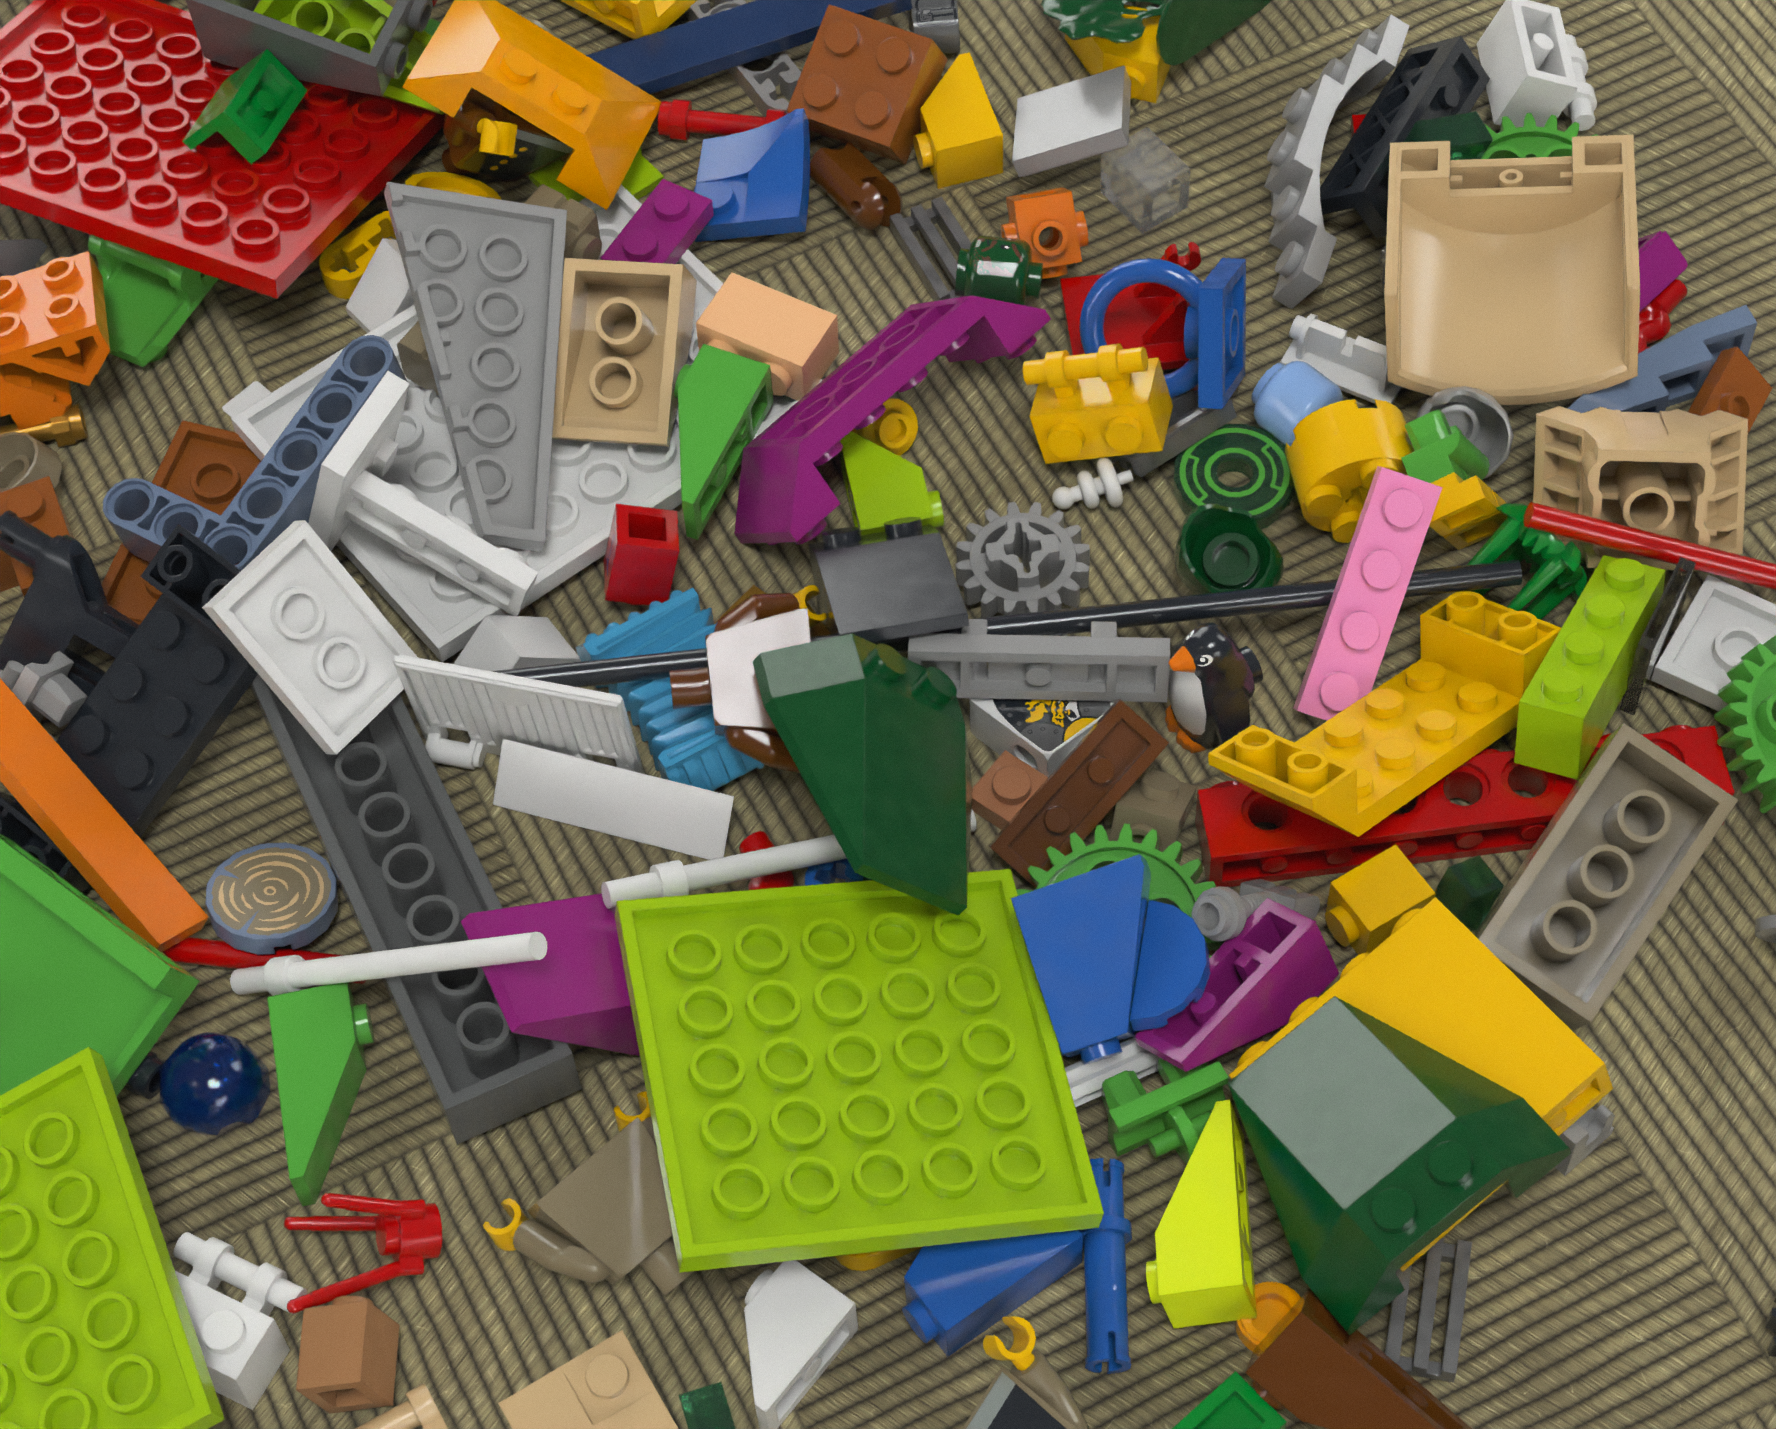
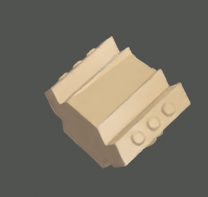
M1557 406L1536 414L1533 502L1741 555L1743 554L1748 419L1721 410L1699 416L1677 408L1671 411H1659L1658 413L1621 412L1620 410L1598 407L1580 413ZM1556 535L1564 545L1572 540L1580 550L1581 558L1585 559L1587 568H1596L1603 555L1615 558L1633 559L1641 564L1665 570L1698 571Z

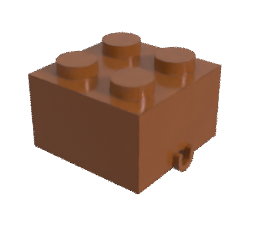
M829 4L786 111L790 113L795 109L804 108L809 120V131L846 144L851 142L857 148L906 165L914 145L913 135L918 134L921 128L920 109L938 85L948 59L933 39Z

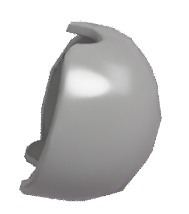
M1468 386L1447 388L1434 393L1433 397L1428 398L1418 410L1417 418L1434 410H1440L1445 415L1449 427L1456 425L1462 431L1463 435L1489 459V471L1485 478L1491 476L1509 458L1514 434L1506 411L1492 395Z

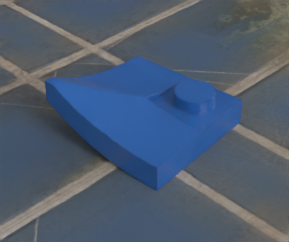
M804 108L795 109L773 122L751 130L722 137L703 139L694 192L712 200L714 216L697 236L695 242L806 231L810 185L809 120Z

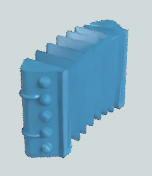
M694 588L685 592L674 590L671 592L669 600L663 603L660 601L651 602L648 611L642 614L636 611L631 612L628 616V621L620 625L616 622L610 623L607 629L603 630V634L599 636L595 633L588 634L585 638V643L577 646L576 651L581 661L706 648L705 636L713 633L716 626L713 621L712 608L700 611L699 596ZM670 678L596 686V688L608 687L609 693L621 695L626 711L631 713L632 725H639L642 741H648L650 755H653L655 770L660 771L661 778L714 791L755 768L762 769L764 767L763 763L732 749L725 737L715 735L712 705L673 709Z

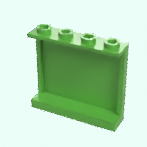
M0 834V1095L90 1047L103 1056L117 1097L200 981L16 842Z

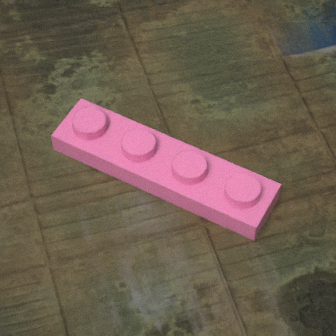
M1377 466L1293 707L1296 711L1327 721L1371 692L1442 487Z

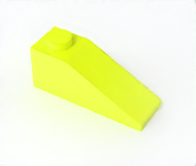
M1230 1100L1217 1101L1155 1232L1156 1260L1147 1261L1146 1280L1151 1302L1153 1304L1162 1303L1174 1329L1257 1318L1244 1134Z

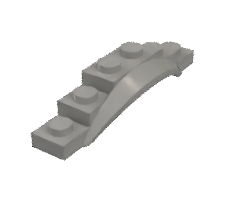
M1392 14L1374 31L1369 28L1365 29L1354 43L1352 49L1341 60L1331 59L1321 72L1318 80L1307 90L1299 88L1294 92L1282 114V118L1287 120L1285 130L1276 138L1268 152L1267 161L1271 162L1272 166L1264 187L1271 191V216H1273L1274 221L1268 242L1283 251L1275 266V272L1279 273L1280 276L1272 298L1290 309H1293L1323 282L1337 241L1335 236L1325 231L1320 202V167L1328 127L1335 111L1363 98L1396 67L1409 25Z

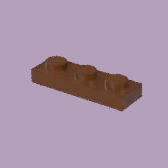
M1117 699L988 846L1037 888L1028 873V868L1034 866L1048 872L1053 867L1046 850L1050 846L1060 851L1064 856L1072 853L1070 834L1075 832L1084 840L1166 748L1169 742L1121 699Z

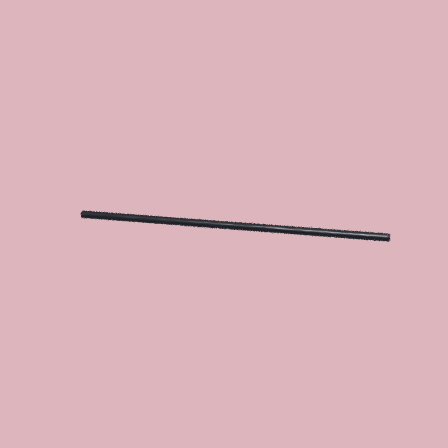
M1519 560L1413 571L1404 598L1521 585V565ZM1338 579L977 619H987V634L1057 636L1091 632L1092 621L1116 622L1117 629L1305 609L1329 606ZM961 627L930 633L961 634ZM833 635L811 636V642L832 638ZM909 636L872 643L876 645L880 643L889 645L898 653L908 652ZM706 648L492 672L573 687H588L670 678L669 671L708 667Z

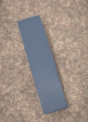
M1747 305L1692 325L1638 354L1637 377L1594 393L1583 394L1567 409L1584 413L1598 407H1604L1610 410H1620L1621 412L1659 413V411H1666V407L1694 399L1722 350L1738 346L1744 355L1748 357L1757 321Z

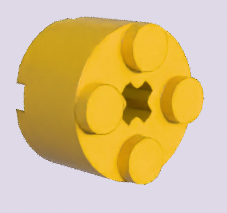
M1356 399L1339 401L1324 406L1302 419L1293 429L1295 440L1292 445L1289 446L1286 443L1285 456L1305 520L1317 529L1332 532L1333 539L1337 542H1351L1377 466L1408 475L1401 457L1414 452V448L1405 428L1406 421L1403 413L1395 405L1387 401L1375 400L1377 408H1358Z

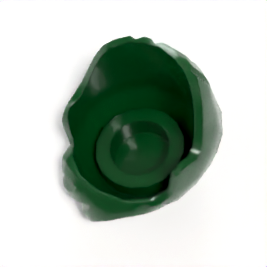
M1212 503L1196 507L1186 516L1176 543L1175 569L1177 576L1192 592L1207 594L1275 586L1282 578L1284 572L1283 558L1278 548L1259 528L1253 515L1248 511Z

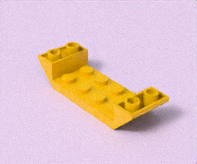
M1455 592L1420 615V660L1296 742L1280 737L1270 730L1251 725L1209 752V765L1258 793L1359 837L1517 727L1519 701L1561 627L1537 619L1535 615L1529 612L1516 611L1487 600L1476 592Z

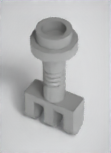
M1256 879L1242 882L1239 894L1229 887L1222 886L1203 891L1193 906L1192 918L1205 937L1212 941H1225L1240 934L1246 919L1266 898L1280 903L1312 920L1318 914L1320 901L1315 895L1305 892L1297 893L1293 888L1282 885L1276 887L1273 882Z

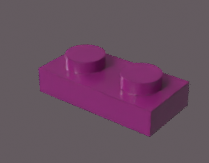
M662 179L600 257V260L676 264L714 216L712 200Z

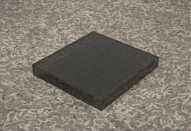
M1680 557L1637 645L1627 680V690L1622 698L1619 710L1635 716L1651 683L1654 668L1677 629L1696 565L1695 562Z

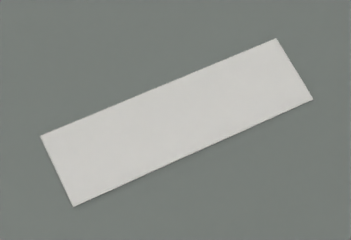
M503 739L493 805L713 860L724 857L734 796Z

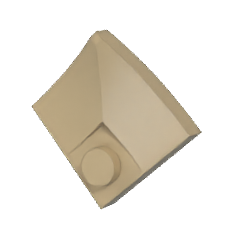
M623 1330L498 1403L512 1429H678Z

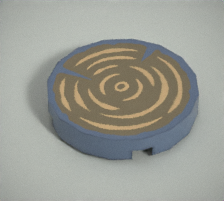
M287 842L259 844L236 852L217 867L207 883L206 909L216 935L234 949L257 955L275 954L274 947H283L291 944L292 950L308 945L330 926L338 912L337 880L328 861L310 848Z

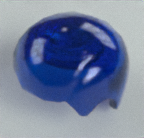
M205 1032L186 1039L177 1046L160 1069L161 1105L177 1125L185 1129H193L195 1132L202 1134L218 1135L223 1127L232 1123H252L259 1116L270 1094L269 1069L256 1051L238 1038L216 1032Z

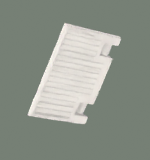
M400 654L399 656L394 655V666L423 735L427 740L425 748L434 763L474 770L476 767L481 768L486 753L500 755L502 740L507 739L593 761L592 755L615 759L619 768L645 774L621 695ZM446 727L468 731L471 739L470 743L447 739L448 731Z

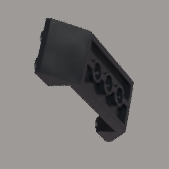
M177 524L140 576L159 590L162 595L56 741L140 838L258 675L255 669L202 608L242 570L179 524ZM0 792V834L16 842L81 892L92 887L13 796Z

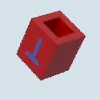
M624 504L615 505L604 557L606 601L624 602L630 605H650L653 601L663 603L668 600L679 555L677 511Z

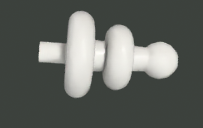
M1100 458L1097 461L1098 477L1093 478L1085 470L1079 472L1077 475L1078 485L1071 488L1065 486L1057 488L1053 492L1052 502L1059 509H1068L1074 502L1083 500L1086 507L1095 509L1100 502L1099 496L1105 494L1108 503L1112 507H1119L1123 503L1120 485L1134 481L1130 470L1116 474L1112 462L1108 458Z

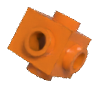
M1061 187L1006 197L1009 223L1001 224V237L1024 240L1030 245L1032 262L1043 263L1042 279L1068 274L1067 264L1082 262L1080 247L1088 246V229L1083 211L1075 212L1072 191ZM1049 227L1050 235L1048 239L1040 243L1039 235L1041 231Z

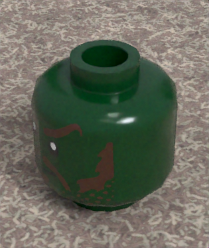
M978 236L973 240L969 249H960L956 271L955 296L964 297L972 295L1026 306L1028 298L1039 299L1043 263L1032 262L1030 245L1024 240Z

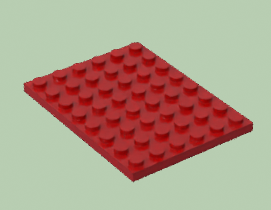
M34 0L0 29V203L277 299L382 191L387 182H390L443 127L446 113L441 115L381 96L298 80L308 91L266 154L252 164L218 131L190 150L182 142L222 83L240 69L204 58L190 12L155 0Z

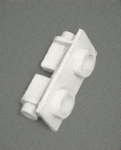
M1312 313L1307 318L1297 315L1289 332V337L1293 341L1280 363L1286 365L1292 361H1304L1338 385L1342 391L1375 403V400H1382L1393 404L1402 387L1388 382L1385 345L1359 335L1356 340L1347 336L1346 330L1320 321L1318 316Z

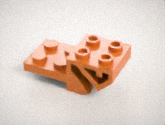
M89 251L71 257H59L49 261L46 265L13 276L6 275L0 277V417L10 414L18 429L22 430L49 422L50 418L63 416L72 405L70 381L90 386L110 352L103 277Z

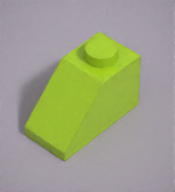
M852 431L840 440L843 445L839 452L841 474L853 525L859 528L860 536L885 532V522L907 517H920L922 525L931 524L934 528L944 526L943 508L938 490L927 491L921 467Z

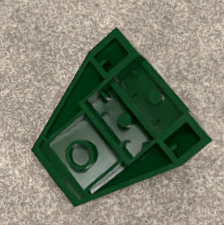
M853 633L760 653L752 663L764 708L854 872L959 916L967 908L973 787L966 726L956 697L957 689L953 681L938 668H925L902 657L889 645L883 643L876 645Z
M1336 996L1331 998L1228 1082L1300 1275L1305 1284L1349 1336L1405 1290L1395 1272L1502 1184L1515 1198H1518L1571 1154V1150L1523 1097Z

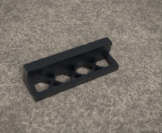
M1462 36L1407 50L1321 185L1320 202L1322 215L1355 208L1376 238L1387 235L1390 143L1450 141L1451 143L1490 80Z

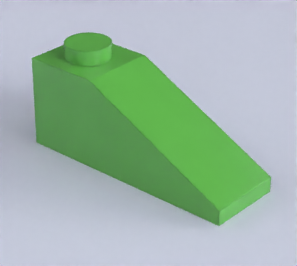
M706 344L702 345L692 365L685 364L682 367L674 389L679 409L681 496L686 536L696 540L699 539L741 463L743 448L754 439L774 403L770 365Z
M348 982L267 997L289 1179L302 1207L313 1205L317 1202L367 1070L363 1045L374 1043L373 1025L367 1003L356 1005Z

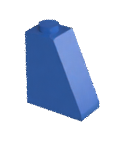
M1140 854L1011 898L1062 1055L1070 1058L1081 1055L1084 1065L1122 1053L1119 1041L1135 1036L1130 1016L1151 881V871L1148 862Z
M1079 1230L924 1246L904 1276L907 1305L902 1308L903 1314L915 1334L924 1343L934 1339L946 1356L949 1357L1000 1321L1002 1317L1013 1312L1081 1264L1083 1235Z

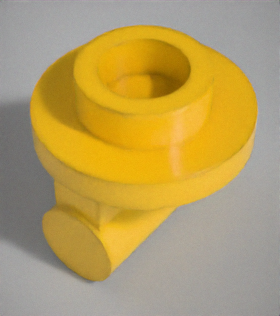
M890 397L883 403L886 410L881 417L862 429L856 430L854 428L851 431L900 456L915 441L918 431V420L913 408L908 403L899 398Z

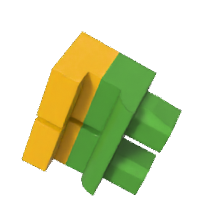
M1434 410L1408 422L1405 428L1414 452L1401 457L1408 476L1442 487L1429 526L1458 550L1492 536L1507 516L1496 509L1506 502L1482 481L1489 471V459L1463 435L1456 425L1449 427L1445 415L1440 410Z

